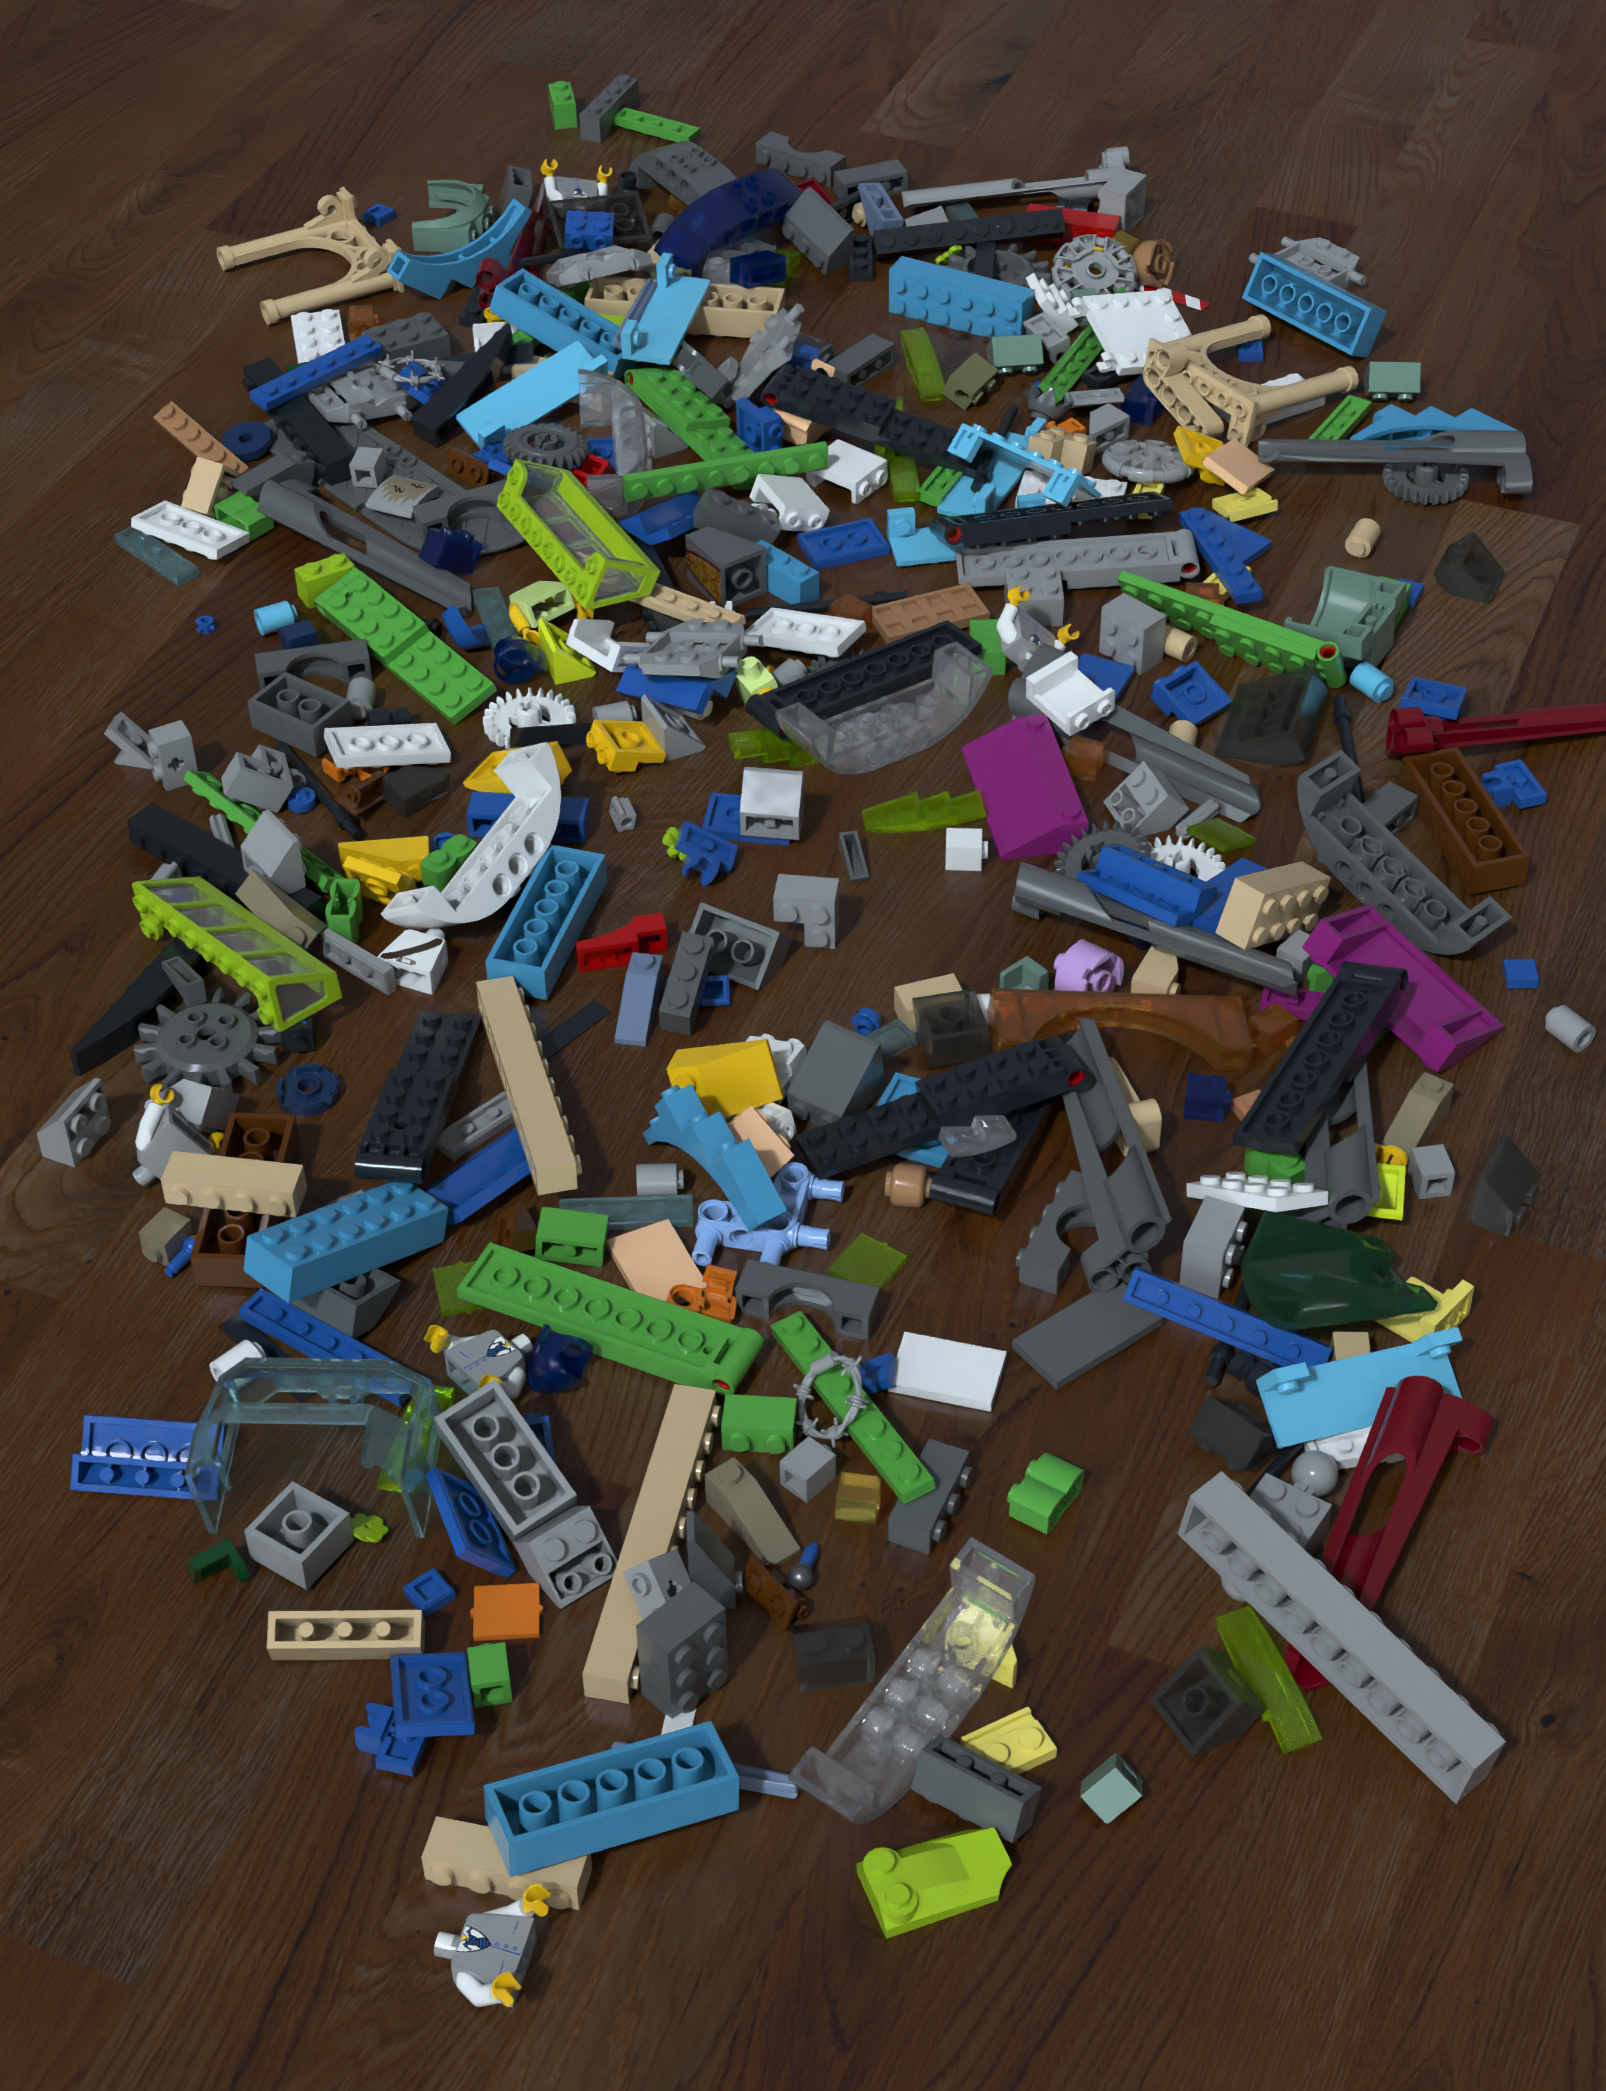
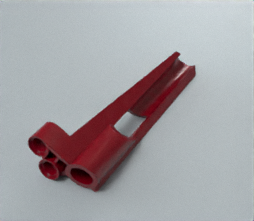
M543 182L534 187L528 206L532 213L519 235L506 270L493 258H484L479 264L476 275V283L481 289L478 303L484 310L490 307L493 298L487 294L493 295L496 285L521 270L517 266L518 259L527 258V256L544 255L555 206L548 202L543 195L545 190ZM541 266L523 268L543 280L539 274Z
M1606 701L1525 708L1522 713L1465 717L1449 721L1441 720L1436 715L1424 716L1421 708L1418 706L1393 708L1390 711L1389 724H1387L1386 756H1408L1454 747L1460 748L1461 746L1606 731ZM1517 723V725L1476 728L1481 725Z
M1409 1376L1400 1380L1395 1387H1386L1320 1560L1327 1568V1571L1340 1584L1350 1588L1356 1599L1369 1611H1372L1448 1450L1451 1454H1456L1457 1452L1468 1454L1484 1453L1494 1425V1420L1488 1413L1458 1396L1443 1393L1442 1385L1435 1379L1427 1376ZM1395 1453L1403 1455L1406 1460L1407 1470L1386 1526L1371 1535H1352L1350 1528L1372 1471L1387 1456ZM1288 1643L1281 1664L1287 1670L1294 1686L1298 1690L1307 1693L1328 1685L1330 1682L1298 1650Z

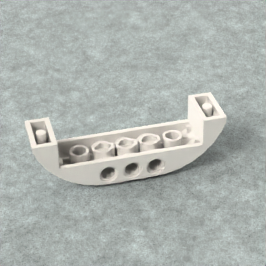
M547 742L509 751L494 770L514 794L515 798L443 891L440 893L435 886H429L397 893L381 913L385 920L414 930H428L429 928H442L478 921L493 914L520 891L521 883L534 872L537 862L549 847L560 815V778L553 752Z

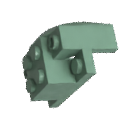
M427 180L429 208H450L457 211L444 218L412 222L414 251L442 252V254L469 244L491 228V220H494V206H490V198L488 194H485L484 184H468L459 180Z

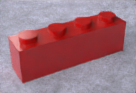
M1029 203L1025 212L1058 209L1060 207ZM1062 208L1065 226L1063 237L1040 240L1065 244L1066 242H1072L1073 238L1081 235L1096 234V237L1105 238L1107 236L1118 241L1120 237L1121 216Z

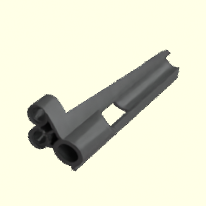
M1451 430L1434 434L1423 440L1262 439L1258 442V461L1263 463L1398 464L1401 462H1437L1498 466L1497 484H1499L1500 493L1530 494L1532 491V469L1530 459L1526 454L1525 436L1521 431ZM1385 446H1451L1447 450L1385 449Z
M269 479L263 485L259 498V507L257 508L258 512L340 554L345 553L348 558L447 609L451 605H455L461 615L466 617L472 616L470 583L320 499L321 491L300 479H291L281 483ZM321 520L366 543V555L330 537Z
M1045 643L1037 648L1026 664L1021 678H1016L1010 687L1008 706L1012 714V720L1033 714H1044L1026 698V677L1065 655L1066 652ZM1116 704L1114 710L1109 715L1100 719L1131 734L1136 748L1135 761L1128 760L1092 744L1079 731L1069 736L1048 717L1057 742L1129 774L1144 760L1164 773L1181 797L1199 805H1202L1208 799H1212L1219 804V814L1241 823L1258 815L1262 810L1259 792L1249 775Z
M1021 862L1011 905L1013 912L1039 920L1045 912L1060 917L1069 914L1148 941L1156 950L1293 997H1298V982L1294 981L1292 965L1286 960L1253 948L1243 950L1225 938L1190 925L1174 927L1096 892L1085 882ZM1109 915L1146 927L1148 931L1112 919Z
M1079 1018L1080 1027L1073 1037L1066 1042V1045L1088 1071L1089 1080L1083 1088L1075 1091L1069 1090L1062 1093L1099 1239L1082 1254L1080 1262L1089 1288L1095 1292H1106L1115 1287L1118 1278H1122L1129 1284L1136 1266L1151 1272L1152 1269L1147 1251L1159 1243L1165 1233L1166 1224L1170 1223L1172 1219L1095 1020ZM1121 1129L1129 1152L1118 1168L1107 1177L1098 1152H1102L1109 1147Z
M1366 1058L1350 1083H1341L1306 1139L1305 1183H1313L1314 1189L1328 1191V1205L1282 1211L1280 1215L1281 1243L1287 1250L1302 1251L1309 1247L1311 1242H1315L1316 1247L1324 1253L1331 1254L1341 1251L1346 1244L1347 1224L1364 1218L1370 1212L1372 1204L1380 1201ZM1357 1110L1358 1130L1330 1147L1328 1125H1335L1346 1120Z

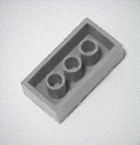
M496 1379L434 1418L437 1434L512 1543L572 1506H577V1494Z

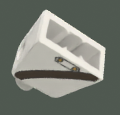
M429 928L426 933L411 929L405 930L378 955V958L393 966L396 985L433 995L448 964L447 945L444 940L445 935L439 928Z

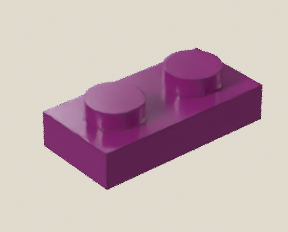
M1264 987L1259 1013L1307 1021L1325 993L1297 989L1298 997H1293Z

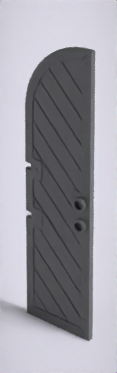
M273 418L264 422L270 428L273 438L272 446L270 444L267 447L268 451L278 455L279 453H288L296 450L293 441L287 440L282 428H277ZM327 422L354 455L358 447L382 448L384 450L388 470L381 483L389 477L396 475L438 485V496L429 501L467 491L369 425L360 430L354 423ZM316 469L314 471L313 482L319 486L325 485L324 489L355 511L361 510V515L400 542L425 553L449 557L478 556L499 552L526 541L510 521L500 523L492 518L476 517L459 523L453 529L451 538L425 545L416 527L415 517L410 519L366 508V502L376 488L353 486L352 478L330 486L324 478L318 476Z

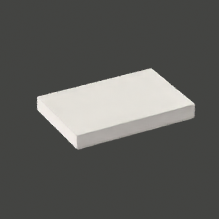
M904 1332L896 1357L893 1386L888 1388V1391L991 1412L1006 1362L1007 1351Z

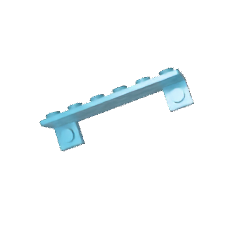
M663 253L656 265L657 289L639 323H637V320L628 319L620 333L622 359L670 365L711 285L709 279L676 275V264H673V254Z
M575 341L456 414V420L480 449L486 445H493L502 441L501 439L514 429L536 423L607 379L608 361L602 354L594 359L579 341Z
M1037 417L1032 425L1027 427L1025 436L1008 432L1005 437L1006 442L1011 443V441H1015L1026 448L1024 451H1027L1030 436L1040 433L1041 430H1047V419ZM998 453L990 469L991 475L979 492L974 493L970 489L974 479L963 475L941 504H939L937 513L951 517L996 511L1028 467Z
M962 423L947 450L952 455L971 463L982 444L992 451L1051 477L1042 495L1064 507L1068 506L1077 489L1097 499L1102 495L1094 489L1096 484L1084 478L1083 474L1072 467H1069L1067 470L1063 468V464L1052 458L1047 461L1042 454L1032 449L1030 452L1024 451L1026 448L1017 442L1011 441V443H1007L1006 439L995 432L992 435L987 434L988 431L977 424L970 427Z
M1042 493L1017 496V508L1045 505L1046 498ZM913 507L887 510V538L897 566L910 567L917 564H936L956 560L955 547H963L962 543L951 545L933 535L929 527L915 529V511ZM1044 536V537H1037V541H1050V540H1052V539H1047L1046 536ZM1013 540L1011 543H1021V540Z
M1455 1327L1429 1333L1410 1344L1307 1367L1306 1362L1281 1367L1256 1380L1277 1447L1282 1449L1372 1426L1386 1387H1395L1400 1380L1409 1376H1427L1435 1379L1442 1385L1443 1393L1462 1398L1448 1358V1354L1452 1352L1450 1347L1462 1341L1459 1328Z

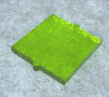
M1219 818L1188 826L1186 830L1187 833L1202 840L1203 843L1209 844L1224 853L1254 844L1256 840L1253 836L1241 831L1239 827H1234Z
M861 1233L828 1268V1273L838 1279L865 1283L880 1287L881 1290L908 1261V1256L889 1247L887 1242L881 1243Z
M459 1261L456 1265L432 1269L442 1316L464 1312L472 1314L475 1310L486 1309V1307L458 1298L457 1294L458 1286L476 1261L467 1263Z

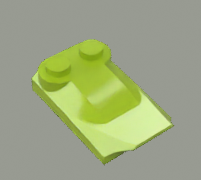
M995 1827L967 1829L896 1851L885 1847L875 1848L868 1852L864 1857V1861L857 1863V1874L885 1938L888 1939L998 1901L1002 1881L1012 1864Z

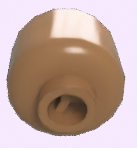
M896 1164L893 1171H887L885 1197H890V1201L894 1206L921 1208L925 1203V1199L929 1198V1190L933 1178H928V1172L924 1166Z

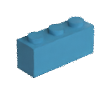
M764 540L756 542L766 548L768 592L789 604L813 602L819 599L818 571Z

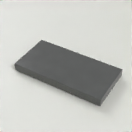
M1118 1278L1117 1284L1111 1290L1106 1292L1093 1291L1013 1339L1012 1349L1058 1390L1161 1327L1163 1317L1123 1301L1127 1285Z

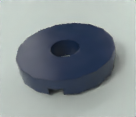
M248 421L230 428L223 435L221 443L241 461H250L264 455L268 451L267 447L270 444L272 446L273 438L270 428L266 424L258 421Z
M319 1064L295 1066L289 1070V1074L284 1078L282 1075L278 1079L275 1087L279 1106L285 1112L295 1116L321 1114L335 1105L341 1093L338 1076L334 1072L328 1071L327 1067ZM308 1087L315 1088L308 1092L301 1091L302 1089Z

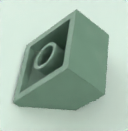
M1041 334L992 337L986 348L988 362L998 369V375L1001 376L1011 375L1013 371H1023V374L1038 372L1037 370L1041 369L1044 364Z
M1369 362L1363 373L1366 397H1372L1373 401H1387L1388 398H1398L1400 402L1413 401V398H1417L1420 393L1421 362Z

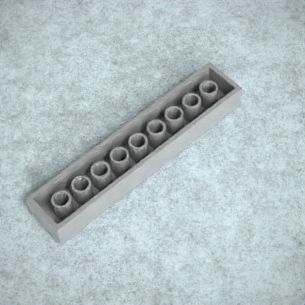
M1221 1471L1190 1495L1178 1535L1455 1804L1461 1801L1488 1776L1506 1743L1498 1729L1493 1724L1485 1722L1471 1708L1469 1702L1462 1695L1456 1694L1442 1681L1439 1673L1434 1668L1426 1666L1413 1653L1411 1647L1404 1640L1397 1638L1387 1629L1376 1613L1366 1609L1356 1599L1350 1588L1340 1584L1327 1571V1568L1319 1559L1313 1558L1305 1551L1293 1534L1285 1532L1272 1519L1270 1513L1264 1507L1258 1506L1245 1494L1244 1489L1237 1481L1231 1480Z

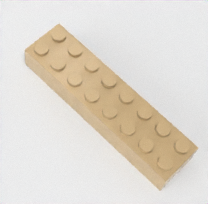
M612 276L592 279L584 300L585 306L599 314L627 316L647 279ZM711 283L687 333L691 335H714L715 337L732 336L740 339L751 338L757 330L761 332L766 320L772 314L775 316L783 307L785 308V289Z

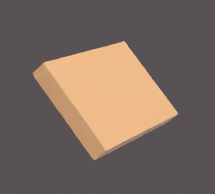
M1235 438L1209 454L1202 463L1242 495L1269 478L1275 470L1268 463L1258 461V456Z
M669 1219L606 1240L610 1255L632 1291L666 1302L670 1289L675 1285L685 1284L706 1288V1283L702 1282V1274ZM683 1297L674 1298L678 1305L689 1302Z

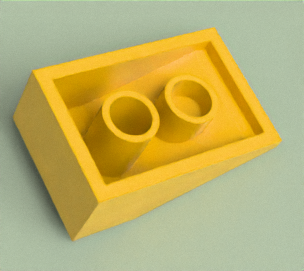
M558 741L549 742L548 745L551 747L556 761L561 786L572 769ZM520 748L492 752L463 782L464 786L479 792L513 794L494 770L509 751Z
M768 1039L676 1050L667 1067L671 1086L679 1085L682 1089L692 1084L709 1116L720 1111L723 1118L739 1114L749 1106H752L754 1109L784 1097Z

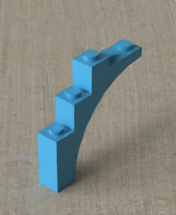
M513 198L501 217L476 240L445 254L430 256L413 255L397 250L387 272L399 282L441 300L452 279L473 288L476 283L479 264L484 258L497 260L506 270L512 256L510 251L524 225L527 223L532 210Z
M1390 404L1375 413L1373 424L1350 437V440H1423L1434 434L1451 430H1518L1473 408L1455 418L1433 406L1428 407L1417 415H1413ZM1385 446V449L1414 447L1450 448L1451 446Z
M692 1084L682 1089L679 1085H675L661 1093L663 1098L654 1106L659 1116L649 1121L651 1127L643 1133L648 1145L657 1141L668 1142L692 1156L723 1190L748 1232L778 1218L787 1211L750 1139L738 1144L720 1111L711 1116L708 1115Z

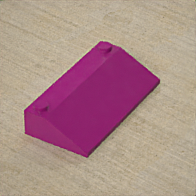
M1045 714L1018 717L961 747L965 764L1000 861L1065 852L1063 843L1074 846L1071 835L1081 840L1083 839L1081 828L1088 833V819L1048 717Z
M1371 904L1320 919L1302 947L1310 955L1313 962L1322 966L1334 978L1345 961L1406 969L1408 972L1406 991L1400 994L1401 1002L1386 1026L1422 1058L1425 1066L1437 1073L1456 1065L1505 1027Z

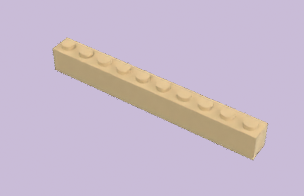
M513 976L477 981L478 1008L537 1194L544 1195L578 1189L577 1175L582 1174L581 1160L579 1154L574 1155V1139L572 1135H568L569 1129L566 1116H561V1101L559 1096H556L553 1077L549 1078L547 1059H543L542 1045L540 1040L537 1041L534 1022L531 1023L529 1006L525 1005L522 987L517 988Z
M674 1384L582 1673L584 1695L587 1697L629 1704L633 1689H640L636 1625L643 1621V1618L623 1572L676 1548L678 1552L680 1551L679 1546H677L679 1538L685 1539L687 1533L686 1511L693 1510L697 1497L695 1484L703 1480L705 1472V1461L703 1458L705 1454L711 1453L714 1435L711 1433L713 1426L718 1427L721 1420L722 1407L716 1403V1390Z

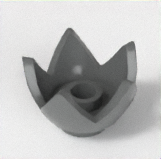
M1033 383L1031 384L1027 405L1032 421L1040 417L1047 419V423L1050 421L1057 422L1066 415L1073 402L1068 401L1064 405L1061 403L1056 406L1053 388L1044 394H1035L1036 386Z

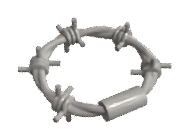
M411 350V356L406 355V358L399 357L389 360V354H387V359L378 361L382 367L380 374L394 383L410 382L411 386H415L416 391L418 390V383H429L434 380L439 385V380L446 379L441 372V367H444L445 364L440 365L438 357H435V360L432 361L415 359L413 357V350ZM412 361H415L418 364L424 365L425 368L429 367L432 372L428 373L431 376L418 378L417 375L413 376V370H411L410 378H406L390 368L395 369V366L392 365L406 363L408 366Z
M832 1351L810 1364L811 1370L804 1377L802 1385H793L794 1389H797L796 1396H799L798 1415L800 1421L795 1422L801 1428L797 1435L798 1437H801L804 1433L815 1438L830 1439L832 1448H835V1440L841 1438L842 1435H849L847 1432H844V1429L855 1419L859 1408H867L866 1405H863L864 1402H869V1400L862 1397L861 1392L862 1377L859 1370L861 1368L859 1362L863 1357L859 1356L856 1360L846 1356H839L837 1352ZM842 1362L844 1370L841 1375L844 1376L846 1372L851 1374L856 1388L854 1395L846 1396L850 1401L845 1400L844 1402L851 1407L842 1424L838 1425V1419L835 1417V1425L827 1430H816V1423L819 1421V1418L816 1417L814 1421L810 1420L805 1409V1400H814L813 1395H810L811 1388L809 1387L816 1375Z

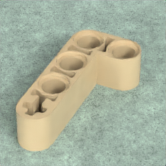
M1176 343L1157 349L1143 373L1146 386L1182 427L1212 438L1221 436L1224 431L1223 421L1181 373L1188 360L1186 347L1181 343Z
M1110 1057V1062L1145 1152L1158 1150L1160 1146L1162 1117L1156 1100L1150 1098L1140 1101L1114 1057ZM1120 1129L1115 1141L1122 1154L1126 1157L1129 1148Z

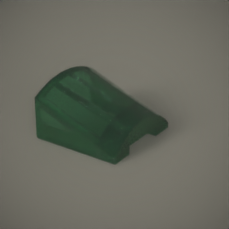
M1264 1211L1240 1264L1244 1286L1253 1308L1267 1324L1281 1330L1292 1331L1345 1323L1418 1317L1434 1311L1438 1304L1424 1286L1403 1282L1390 1267L1395 1253L1382 1238L1277 1212Z

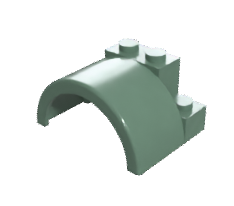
M1328 566L1324 573L1320 601L1310 625L1294 622L1291 617H1287L1284 621V627L1324 642L1332 641L1336 643L1342 660L1346 661L1345 667L1355 669L1357 665L1365 661L1377 667L1394 644L1395 616L1406 602L1407 583Z

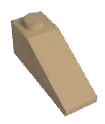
M1151 946L1132 977L1130 1002L1162 1012L1167 1010L1171 1001L1176 1002L1181 990V984L1177 983V957L1156 950Z

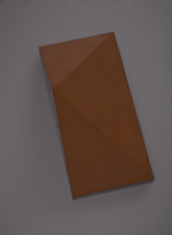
M518 1201L498 1216L493 1243L528 1254L535 1251L537 1227L524 1203Z

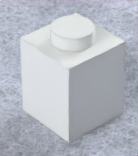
M946 828L945 870L981 871L982 859H988V841H982V829Z

